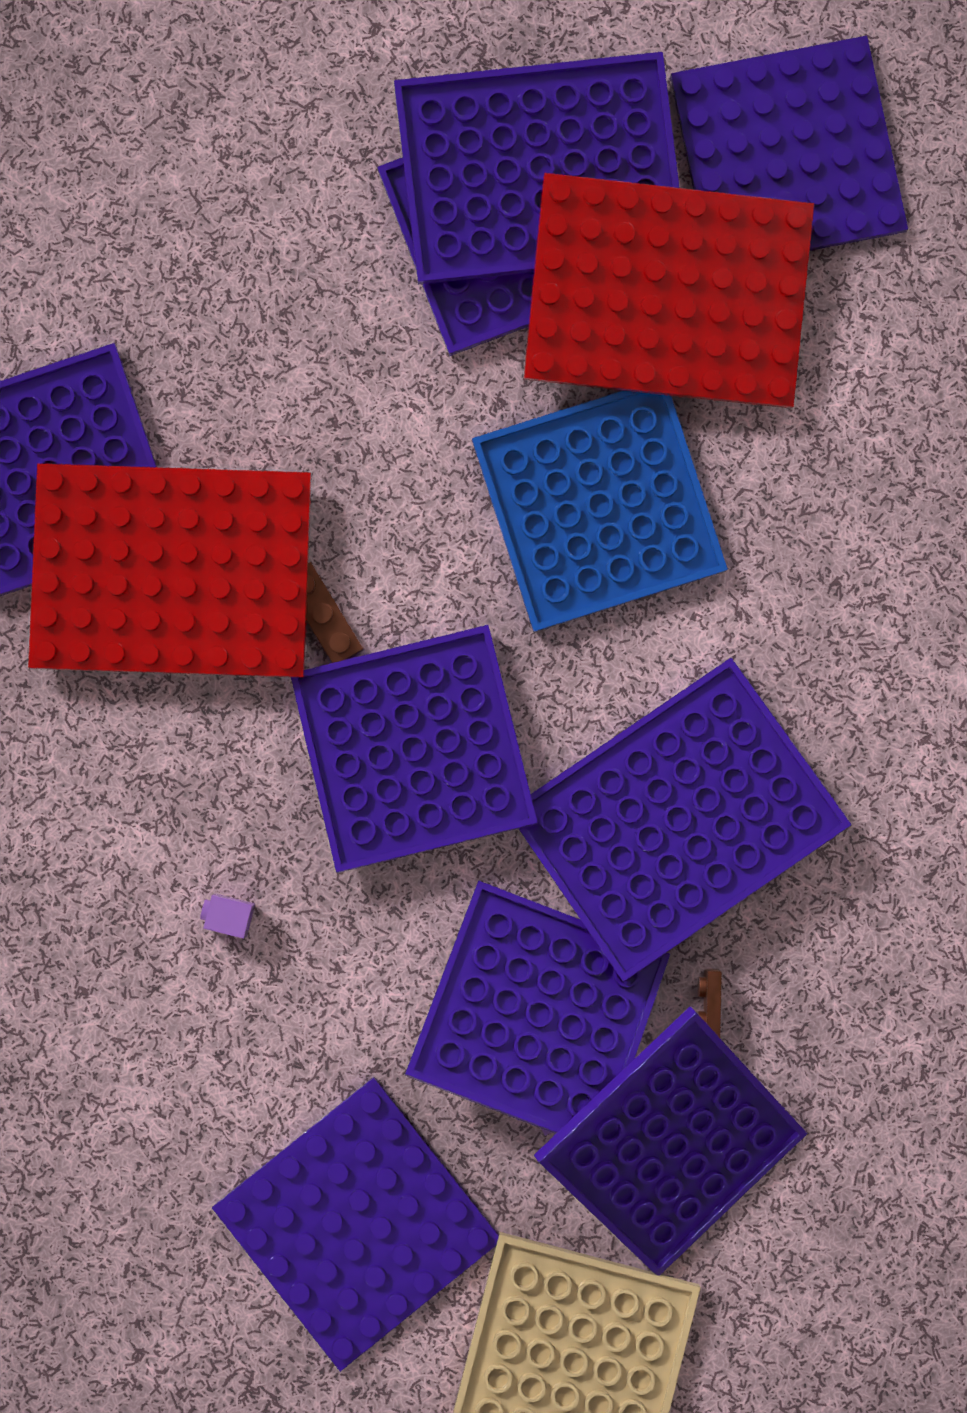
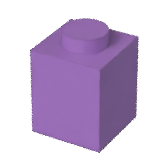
M213 894L211 900L206 899L202 907L200 919L205 920L203 929L244 939L248 935L255 903Z

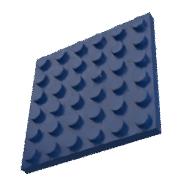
M620 391L472 438L475 453L533 633L728 570L671 396Z

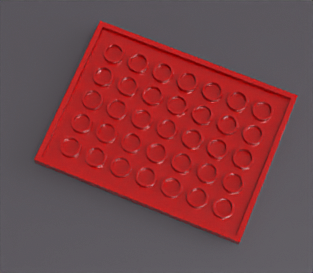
M544 173L523 380L793 408L814 203Z
M37 463L28 668L304 678L311 472Z

